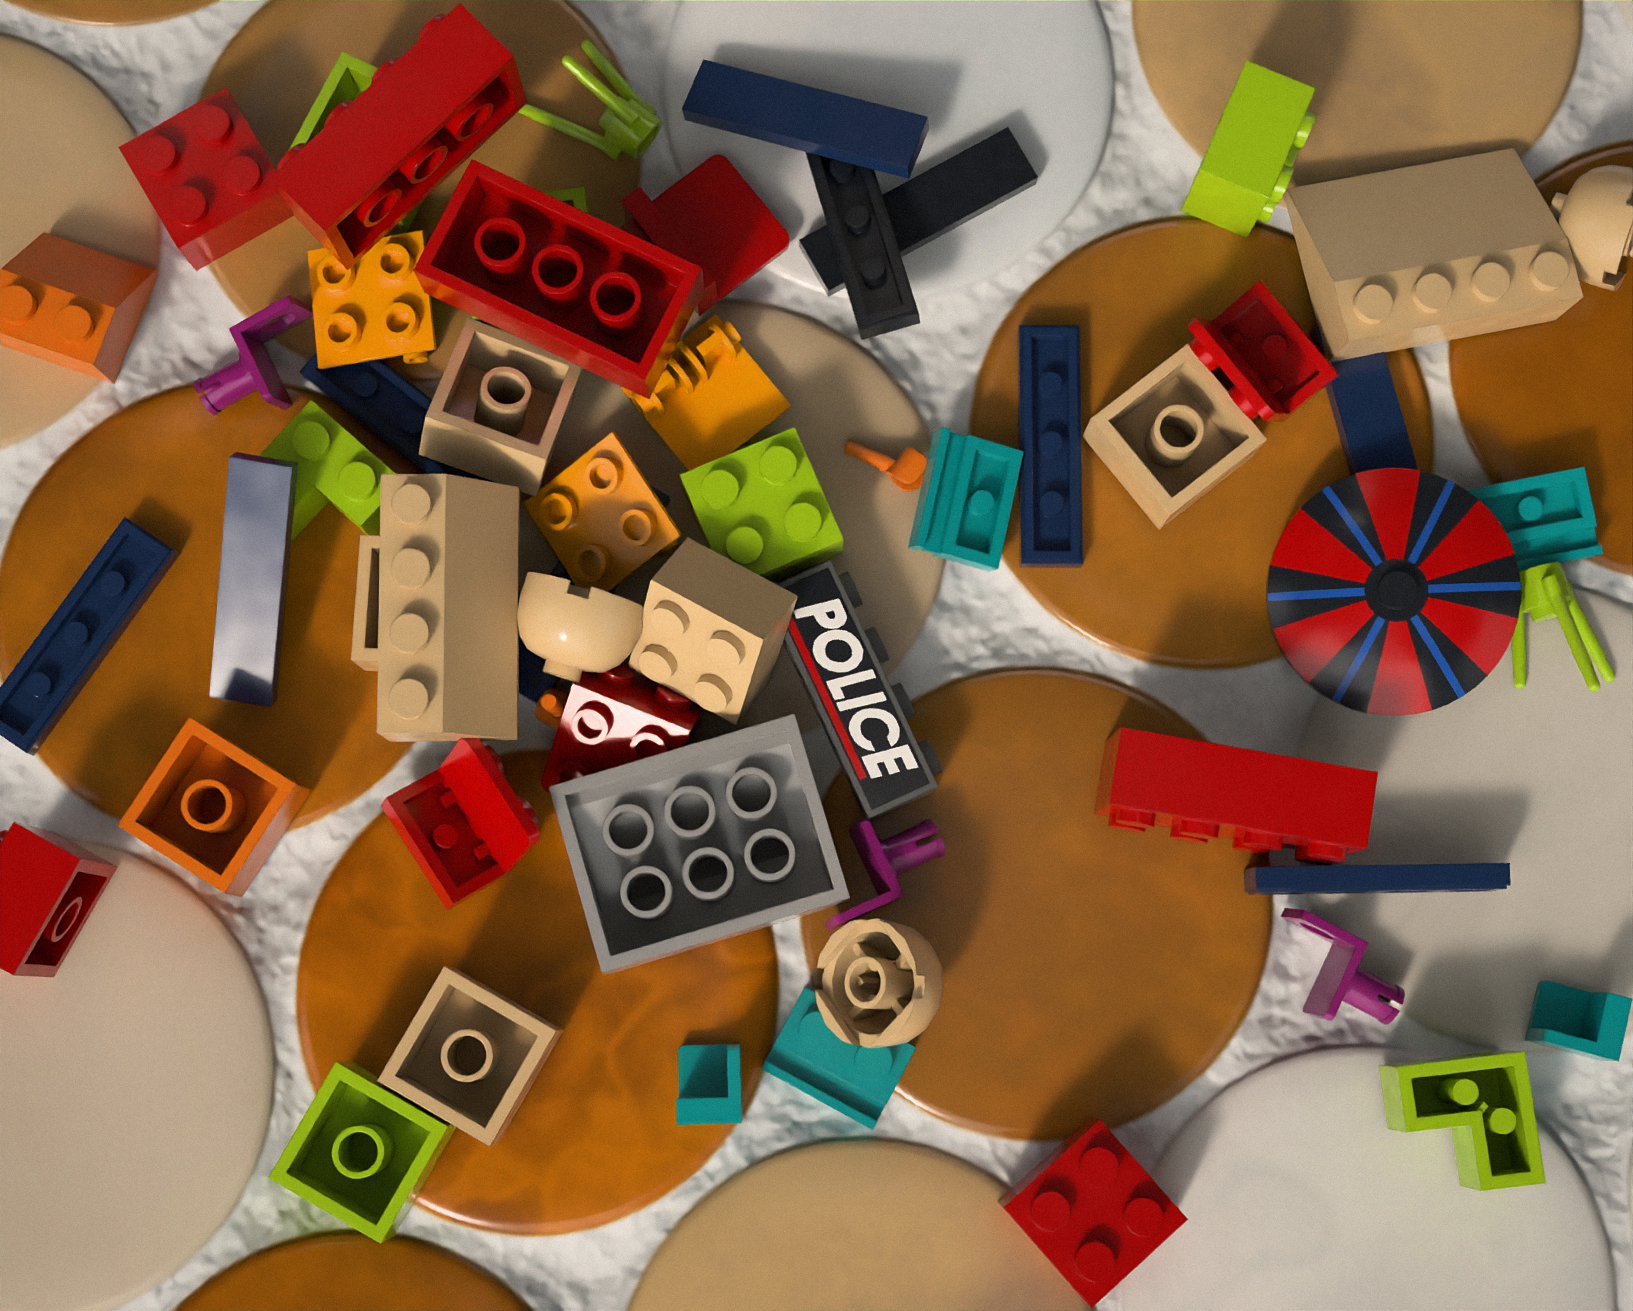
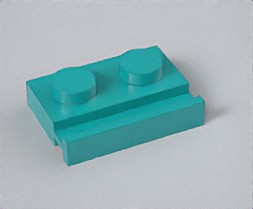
M941 427L933 432L908 549L929 552L933 556L988 572L997 570L999 568L1024 451L971 435L963 436L950 432L951 429Z
M1585 467L1467 490L1493 513L1503 527L1515 552L1519 571L1546 563H1563L1603 554L1602 545H1598L1594 529L1597 527Z
M804 987L761 1069L873 1130L916 1047L904 1043L881 1048H867L841 1041L825 1025L816 1004V993Z

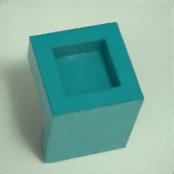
M1540 981L1536 987L1525 1041L1595 1060L1619 1062L1633 999L1610 992H1588L1551 981Z
M741 1044L681 1046L678 1049L679 1097L676 1098L677 1125L742 1123Z

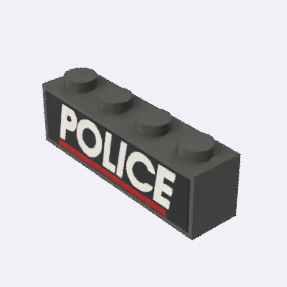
M829 560L777 584L798 596L783 644L864 817L868 818L871 822L934 793L938 787L934 776L942 773L941 766L929 741L924 739L917 743L907 720L915 717L913 706L902 684L897 683L890 686L880 664L889 661L888 654L876 629L871 627L864 631L854 609L863 605L849 572L846 571L838 575L832 561Z

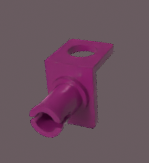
M291 295L286 296L229 328L239 349V358L211 374L194 381V388L197 393L206 392L199 399L211 414L217 415L221 413L226 407L259 390L264 401L283 410L293 406L264 343L312 317L313 312L310 306ZM288 314L276 322L266 324L267 322L278 316Z
M868 818L858 821L849 829L850 836L878 896L833 916L825 922L828 931L896 901L904 895L897 881V875L934 858L945 856L946 852L942 837L920 847L916 845V843L928 839L933 834L939 832L932 820L925 819L920 824L884 840L876 836Z
M1284 908L1281 914L1283 919L1332 943L1305 1002L1303 1012L1312 1017L1331 1021L1334 1019L1343 1001L1376 1018L1384 1025L1392 1022L1400 1010L1380 1001L1378 997L1386 1002L1392 1000L1403 1005L1405 991L1402 987L1392 985L1359 967L1368 942L1306 910Z

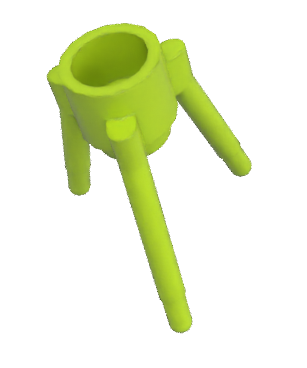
M584 40L581 43L583 51L621 96L617 97L572 56L565 55L562 58V64L608 106L599 121V125L606 130L605 136L529 104L522 107L518 113L597 147L614 161H617L623 152L635 160L654 141L663 122L655 116L657 111L637 95L590 40Z
M1546 563L1519 572L1521 604L1518 621L1511 639L1514 686L1517 689H1523L1526 686L1525 613L1531 614L1534 623L1554 618L1558 619L1579 671L1582 673L1590 691L1596 692L1600 689V682L1593 668L1594 665L1591 658L1602 678L1606 682H1613L1616 677L1576 600L1571 581L1566 579L1562 563Z

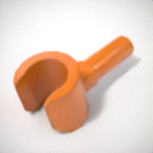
M850 439L845 445V454L886 473L889 479L905 492H912L918 489L923 482L927 459L911 447H907L895 461L887 454H882Z
M556 687L549 688L542 694L536 704L535 717L557 731L569 695Z

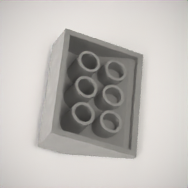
M795 714L549 787L600 969L604 974H613L841 905L850 900Z

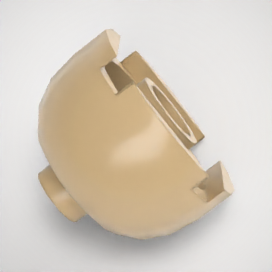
M1607 165L1592 168L1578 177L1568 195L1557 192L1550 205V210L1568 239L1579 280L1590 285L1617 291L1626 275L1625 273L1618 272L1622 256L1628 257L1630 255L1633 258V168Z
M528 572L519 596L517 611L518 632L526 648L546 660L543 672L579 682L583 671L606 672L619 666L633 651L643 628L642 617L644 607L642 605L594 587L588 590L570 585L571 580L542 573Z
M879 918L849 921L831 935L820 953L817 968L824 969L822 977L823 990L815 989L816 1004L825 1025L843 1042L867 1048H881L907 1043L930 1025L940 1009L944 992L943 967L934 948L914 928Z

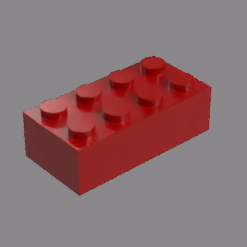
M461 3L447 15L441 13L428 21L422 28L417 43L400 58L395 56L385 61L374 73L371 81L372 84L354 101L349 99L337 105L328 115L325 127L307 144L299 143L287 151L278 164V171L271 176V179L296 219L347 270L527 104L514 55Z
M471 159L413 269L424 293L647 399H650L704 292L702 267Z
M1121 727L1105 741L1094 814L1108 816V827L1113 829L1145 833L1146 828H1154L1155 825L1170 827V838L1180 841L1207 844L1208 839H1218V836L1233 839L1232 849L1269 855L1270 850H1282L1283 847L1295 849L1294 860L1331 866L1332 861L1345 862L1346 855L1367 849L1378 772Z

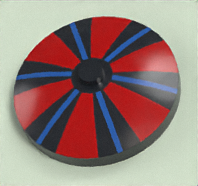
M1382 468L1356 473L1334 482L1314 495L1297 511L1280 535L1272 553L1266 580V606L1270 627L1281 653L1294 672L1307 685L1330 701L1354 711L1379 716H1404L1432 711L1450 704L1474 689L1491 673L1507 650L1516 628L1521 604V581L1516 555L1507 534L1493 513L1478 498L1458 484L1436 474L1408 468Z

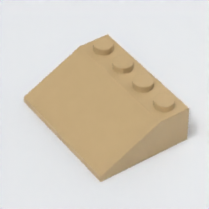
M1514 148L1286 189L1284 193L1325 355L1330 362L1554 321L1584 297L1568 239Z

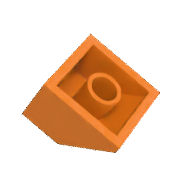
M43 232L0 269V344L115 384L159 274L156 270Z

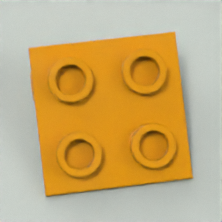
M423 230L383 237L349 270L326 248L307 251L319 369L403 355L404 363L418 364L428 360L427 351L436 350L431 296L424 293L413 271L426 247L425 232Z
M716 314L676 345L650 399L621 387L623 393L687 471L737 451L792 407L739 343L742 339L733 325L727 320L723 323Z
M615 432L607 435L541 488L536 497L531 496L523 503L575 585L588 590L594 587L609 592L658 554L659 558H662L680 546L677 538L682 535Z

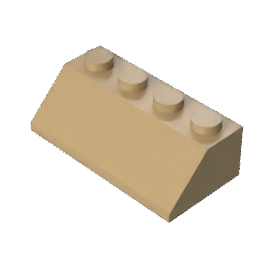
M381 474L377 733L388 741H459L461 738H479L481 741L518 740L519 632L517 611L520 563L519 487L451 474Z

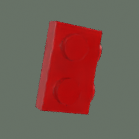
M720 154L708 158L652 201L641 187H638L620 201L625 219V224L620 227L622 230L702 267L704 292L695 308V312L699 316L783 254L789 247L788 232L731 162Z
M1261 280L1215 319L1208 320L1196 317L1187 325L1196 337L1189 343L1191 350L1211 372L1218 369L1229 377L1235 386L1228 391V394L1239 409L1251 420L1257 416L1260 420L1284 422L1341 375Z
M625 662L603 673L583 671L580 681L573 682L541 779L542 788L551 794L550 786L687 746L701 723L705 709L662 684L636 673Z
M479 738L459 739L437 770L386 797L380 805L447 911L508 876L540 841L539 822L535 811L524 798L516 796L504 777V767L499 755L490 745L483 744Z

